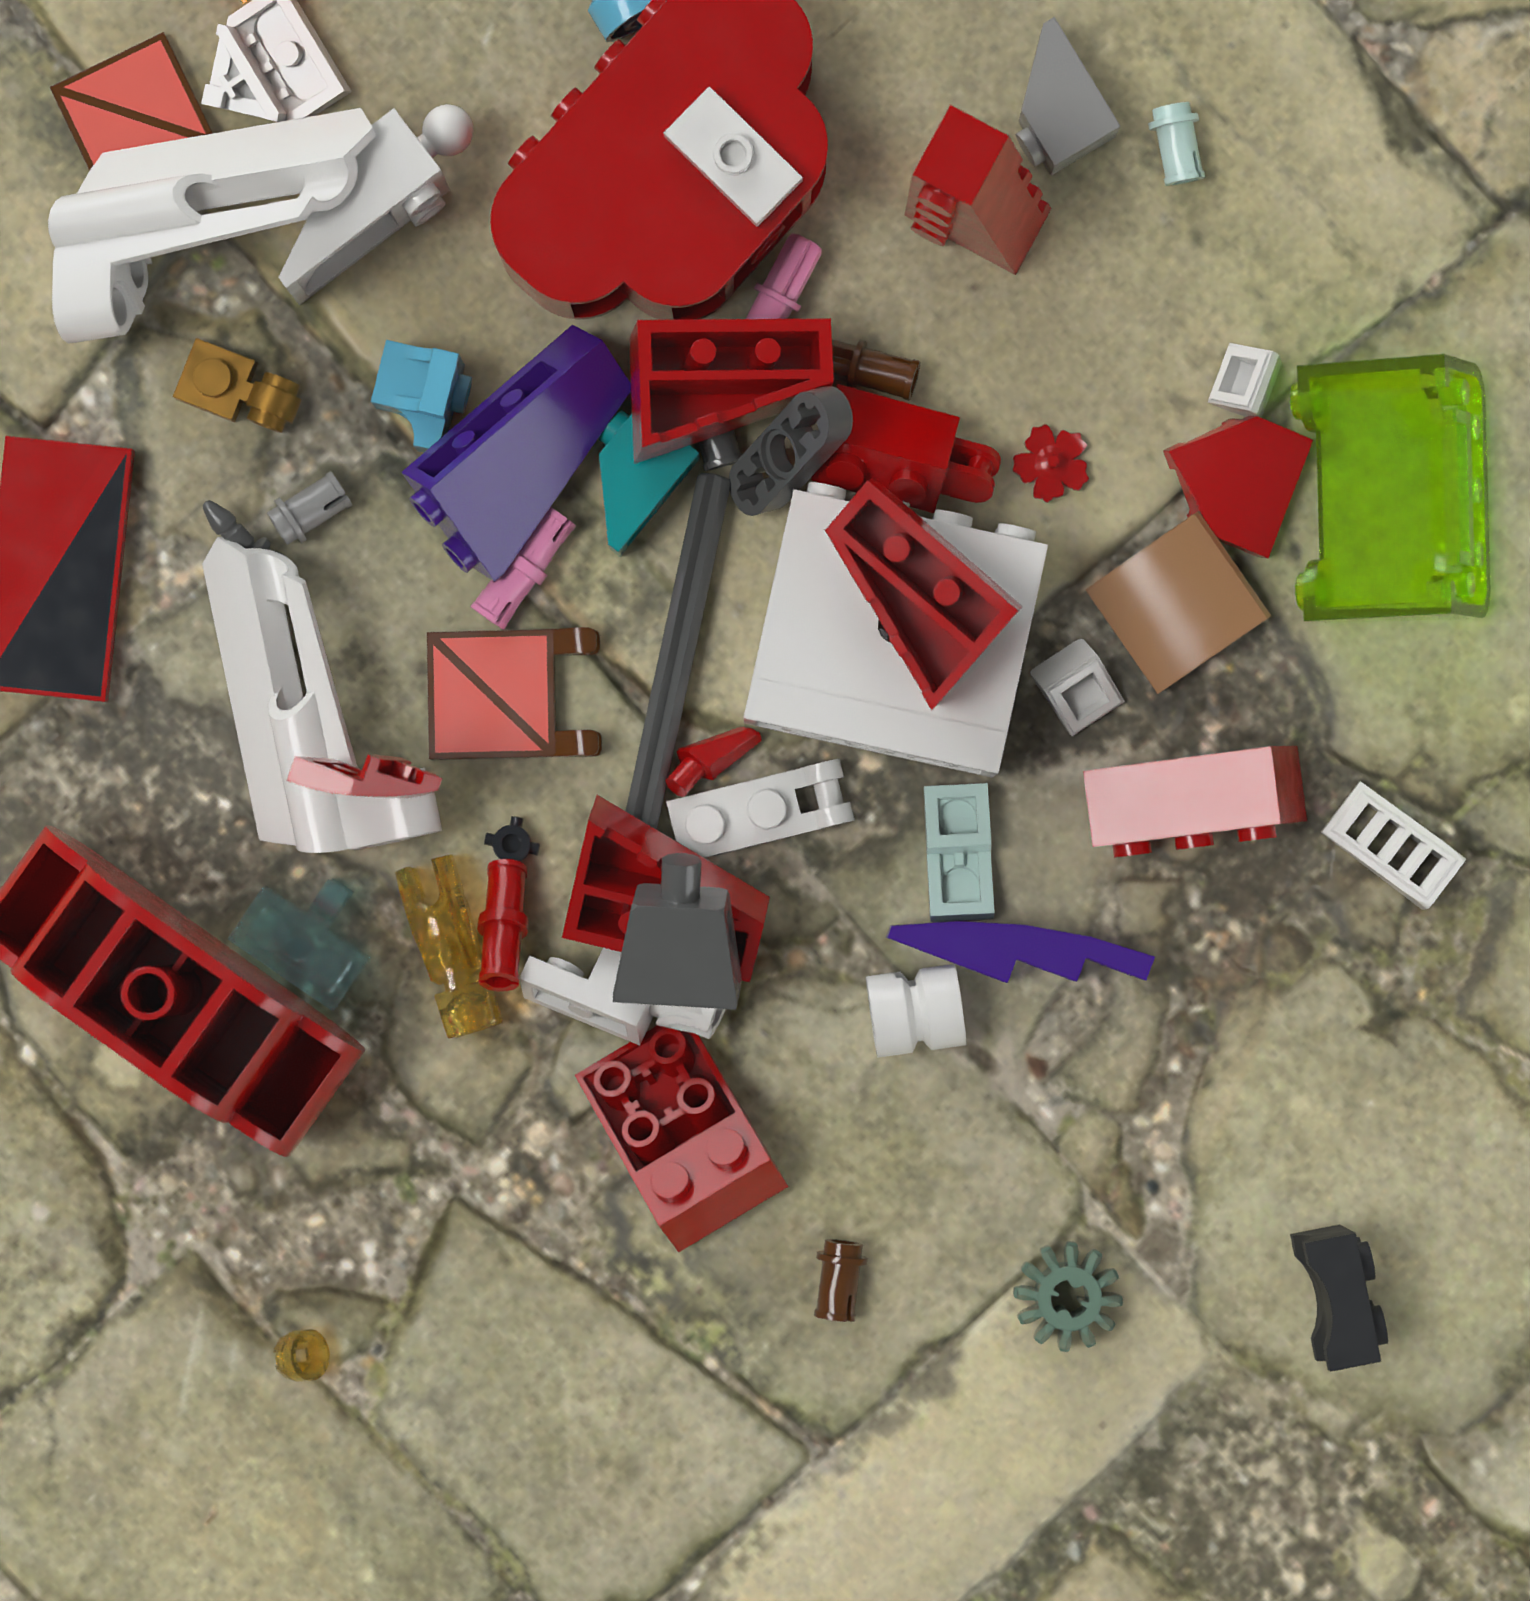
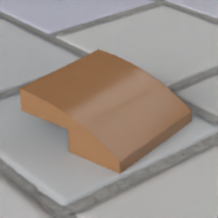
M1199 511L1086 589L1088 595L1157 694L1271 617L1269 611Z

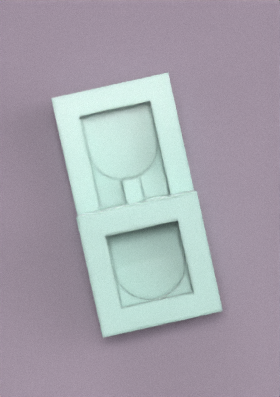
M988 783L924 786L930 922L994 919Z

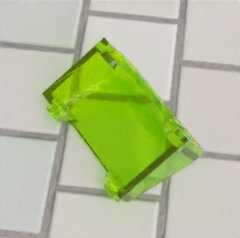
M1447 354L1297 365V382L1292 384L1290 391L1291 411L1296 420L1302 421L1306 430L1316 433L1319 559L1308 561L1305 572L1298 574L1295 583L1296 601L1299 609L1303 611L1304 621L1330 623L1456 620L1485 617L1489 610L1491 581L1486 401L1483 377L1479 367L1475 363Z

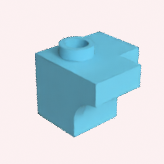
M386 340L371 403L376 409L396 413L406 418L413 428V446L418 452L424 453L449 431L453 412L464 414L471 391L472 377L463 375L465 364L458 353L437 348L416 347Z

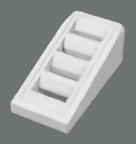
M1361 781L1358 782L1321 831L1323 835L1422 910L1431 907L1466 860L1460 853ZM1368 805L1377 813L1358 838L1354 840L1346 832ZM1387 821H1389L1397 829L1378 854L1375 855L1367 848ZM1408 837H1410L1418 845L1397 871L1388 863ZM1429 853H1431L1439 861L1418 886L1409 879Z

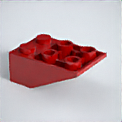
M657 1025L645 1033L640 1045L629 1042L575 1074L578 1083L658 1226L678 1252H681L789 1187L699 1035Z

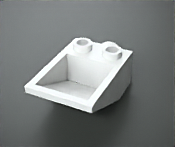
M450 104L435 107L425 117L422 134L418 137L413 134L394 108L372 124L376 137L355 157L358 175L351 193L336 207L309 215L278 277L299 305L409 221H412L415 226H419L436 215L445 206L446 203L441 197L449 192L450 189L442 170L433 158L437 154L443 156L457 155L463 152L471 143L474 131L473 123L463 109Z

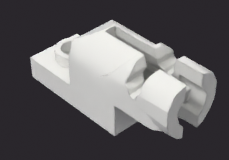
M606 948L602 949L589 979L583 978L584 973L581 969L563 959L550 957L546 963L532 956H529L519 977L525 999L637 1045L641 1044L653 1016L658 1018L655 1023L658 1026L695 1033L709 1039L716 1031L726 1010L613 1002V990L622 952Z

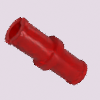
M498 859L488 864L485 910L479 914L477 930L483 936L481 971L479 972L478 983L485 989L498 992L511 991L519 986L518 971L521 940L527 936L529 931V919L523 913L525 879L527 878L528 868L524 863L513 859Z

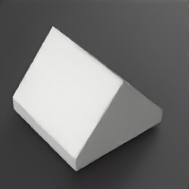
M1229 343L1208 403L1244 417L1258 416L1262 418L1282 365L1280 355L1270 350Z

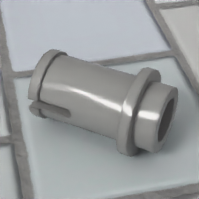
M331 471L285 502L280 497L274 500L277 507L267 512V515L287 545L296 539L302 544L307 541L304 534L342 510L353 506L348 496L345 495L346 492Z

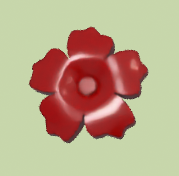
M1047 424L1033 427L1030 437L1024 442L1025 448L1030 453H1020L1013 457L1014 466L1012 471L1020 476L1024 484H1029L1037 478L1033 487V497L1041 499L1045 503L1050 502L1053 498L1063 496V485L1074 491H1080L1083 484L1089 480L1086 473L1087 463L1083 460L1075 459L1087 447V443L1082 440L1080 433L1070 434L1062 430L1058 433L1055 441L1053 432Z

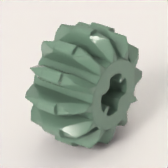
M1074 1241L1066 1242L1064 1262L1058 1263L1056 1255L1050 1246L1046 1245L1040 1248L1041 1257L1048 1268L1041 1272L1032 1263L1024 1262L1021 1266V1271L1027 1277L1036 1281L1035 1287L1020 1285L1013 1288V1296L1015 1298L1035 1301L1036 1303L1022 1309L1017 1314L1020 1323L1023 1325L1029 1324L1044 1317L1035 1330L1033 1336L1035 1341L1043 1344L1049 1339L1054 1329L1057 1328L1059 1329L1057 1338L1058 1348L1062 1352L1070 1350L1072 1331L1077 1330L1086 1347L1094 1346L1096 1344L1095 1336L1088 1325L1095 1321L1107 1331H1112L1115 1327V1322L1108 1315L1100 1311L1101 1306L1115 1308L1123 1305V1297L1120 1294L1101 1292L1102 1288L1118 1280L1119 1275L1114 1268L1105 1269L1092 1276L1101 1262L1102 1254L1098 1250L1092 1249L1086 1255L1081 1265H1078L1079 1250L1077 1243ZM1065 1280L1073 1288L1083 1286L1085 1291L1084 1297H1076L1081 1306L1072 1312H1068L1062 1304L1052 1307L1051 1295L1059 1296L1055 1286Z

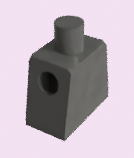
M687 853L665 855L662 858L661 884L643 883L637 885L614 985L613 1002L737 1009L742 977L730 894L724 888L700 887V857Z

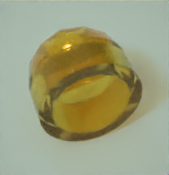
M313 1329L289 1332L279 1338L273 1353H276V1370L284 1378L292 1381L317 1380L324 1375L329 1365L330 1351L327 1341L321 1333ZM305 1348L306 1360L297 1361L296 1350Z

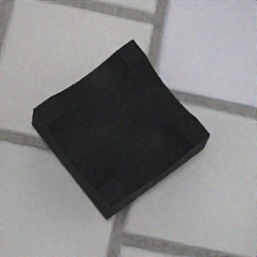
M1340 1224L1290 1234L1294 1256L1301 1262L1309 1274L1316 1295L1317 1316L1311 1335L1315 1360L1317 1362L1326 1361L1327 1369L1330 1372L1382 1362L1378 1345L1388 1343V1332L1381 1306H1374L1373 1301L1369 1300L1366 1281L1375 1280L1376 1278L1373 1257L1368 1241L1361 1242L1355 1232Z

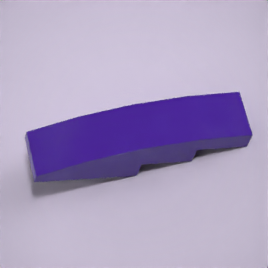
M949 921L892 925L889 927L886 935L888 939L1004 983H1008L1016 960L1077 982L1085 959L1144 981L1147 980L1155 956L1090 936L1020 924Z

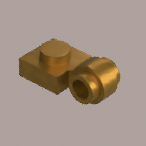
M198 338L194 341L173 394V398L234 423L244 402L250 408L247 420L278 433L283 432L286 422L293 424L302 401L296 397L300 389L299 384L269 372L264 373L261 382L255 381L252 384L251 381L258 366L256 361Z

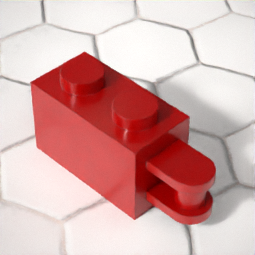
M840 384L836 385V388L845 395L850 404L853 416L852 430L845 442L811 477L812 481L857 493L867 480L876 478L901 501L909 503V507L930 513H935L940 494L972 503H983L992 497L995 488V481L992 477L999 471L1001 457L990 446L955 437L960 417Z

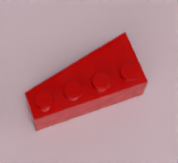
M950 104L912 174L904 216L914 220L911 230L924 239L940 246H944L947 239L1016 275L1049 215L1051 207L1048 202L1041 199L1043 193L1040 188L1030 183L1033 176L1029 169L1021 165L1023 159L1010 136Z

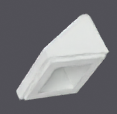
M1084 639L1074 641L1033 668L1030 672L1035 683L1071 736H1074L1125 702L1100 658Z

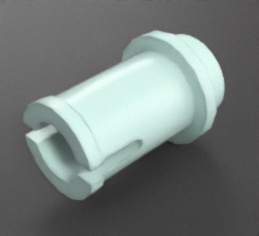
M1190 102L1174 103L1153 109L1154 121L1148 125L1150 131H1156L1165 174V186L1184 184L1205 178L1194 129V122L1199 121L1198 113L1191 112Z

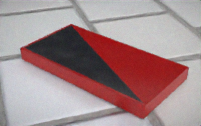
M5 436L0 482V692L108 703L135 450L131 448Z

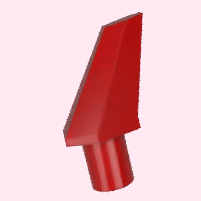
M738 727L678 748L676 752L680 764L665 780L666 785L676 795L685 797L701 778L714 780L720 773L762 741L761 734L752 728Z

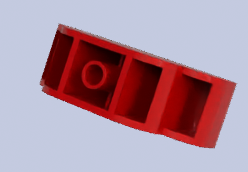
M651 0L637 19L642 27L626 45L620 39L615 41L594 66V69L599 73L598 77L583 93L577 87L572 89L551 114V117L556 121L554 126L540 141L534 135L530 136L516 150L508 162L513 171L501 184L494 198L490 216L491 233L504 268L511 279L544 309L564 318L591 319L599 317L616 309L628 299L642 312L658 320L702 319L718 310L811 208L818 198L825 181L828 153L827 131L818 109L806 97L812 75L813 37L807 16L795 0ZM709 86L803 177L802 182L758 227L664 137V132Z
M46 825L0 889V960L11 968V974L22 985L192 1107L217 1121L228 1122L246 1136L283 1157L291 1156L366 1050L355 1038L321 1012L102 856L53 826Z

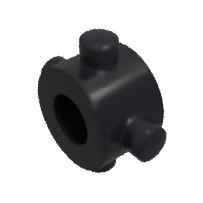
M511 816L510 825L503 826L495 834L486 833L484 845L492 846L495 855L499 859H513L521 862L529 854L537 856L540 850V843L532 842L528 832L522 828L524 819L517 816Z

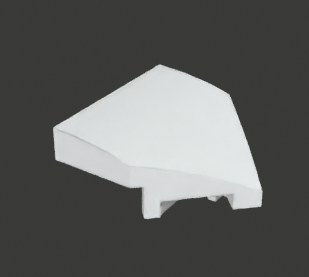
M252 0L228 16L226 25L218 24L216 35L219 36L213 71L210 84H205L201 104L282 122L315 116L352 91L297 0Z

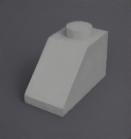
M1055 17L1043 23L1018 121L1023 130L1016 133L1018 143L1031 164L1035 167L1043 162L1051 176L1115 138L1120 129V124Z

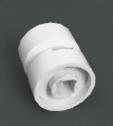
M955 964L919 969L915 980L910 981L901 972L866 976L877 1058L913 1053L919 1041H923L931 1050L966 1045L963 1008Z

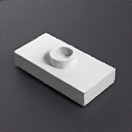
M710 86L664 132V137L756 227L803 180V177Z

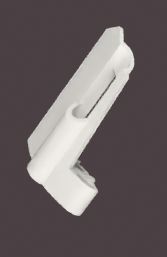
M356 108L102 153L88 172L77 194L61 196L54 202L49 214V235L55 246L52 311L54 322L61 338L70 344L125 335L129 331L135 315L142 314L145 305L142 300L148 286L147 264H152L151 257L307 220L311 213L327 211L341 204L349 196L356 184L358 166L355 157L376 137L374 129L362 109ZM300 194L296 199L205 215L196 212Z
M222 536L217 537L202 566L259 840L295 845L300 852L325 853L346 849H354V851L442 831L435 792L412 798L361 797L327 793L286 781L295 756L336 759L357 767L306 580L299 577L297 566L293 561L280 553L262 548L245 549L236 542L225 540ZM284 604L289 607L307 692L304 697Z

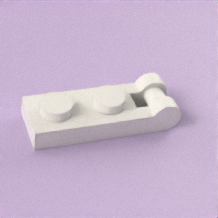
M840 759L829 760L666 801L675 839L678 843L698 855L707 858L854 821L851 803H844L838 779L844 777ZM814 786L819 809L801 814L795 790Z

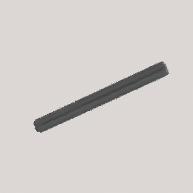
M700 473L696 480L626 806V812L656 830L667 786L665 780L670 772L730 492V480L724 476L712 473Z

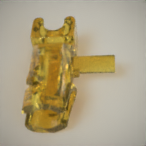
M452 854L431 859L439 888V897L436 903L430 906L426 905L423 901L426 898V894L417 867H405L395 872L409 926L430 981L438 985H444L446 990L435 994L434 997L448 1039L465 1036L503 1023L494 991L480 986L479 980L476 977L481 971L482 952L474 919Z

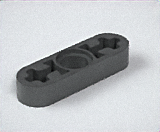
M825 386L797 394L734 463L729 474L730 493L740 511L746 515L755 516L784 507L792 498L793 489L800 490L845 442L852 430L853 416L847 398L839 389L833 386ZM817 424L818 430L814 431L810 425ZM786 437L790 440L794 449V466L790 463L786 454ZM766 472L769 478L764 479L762 473Z

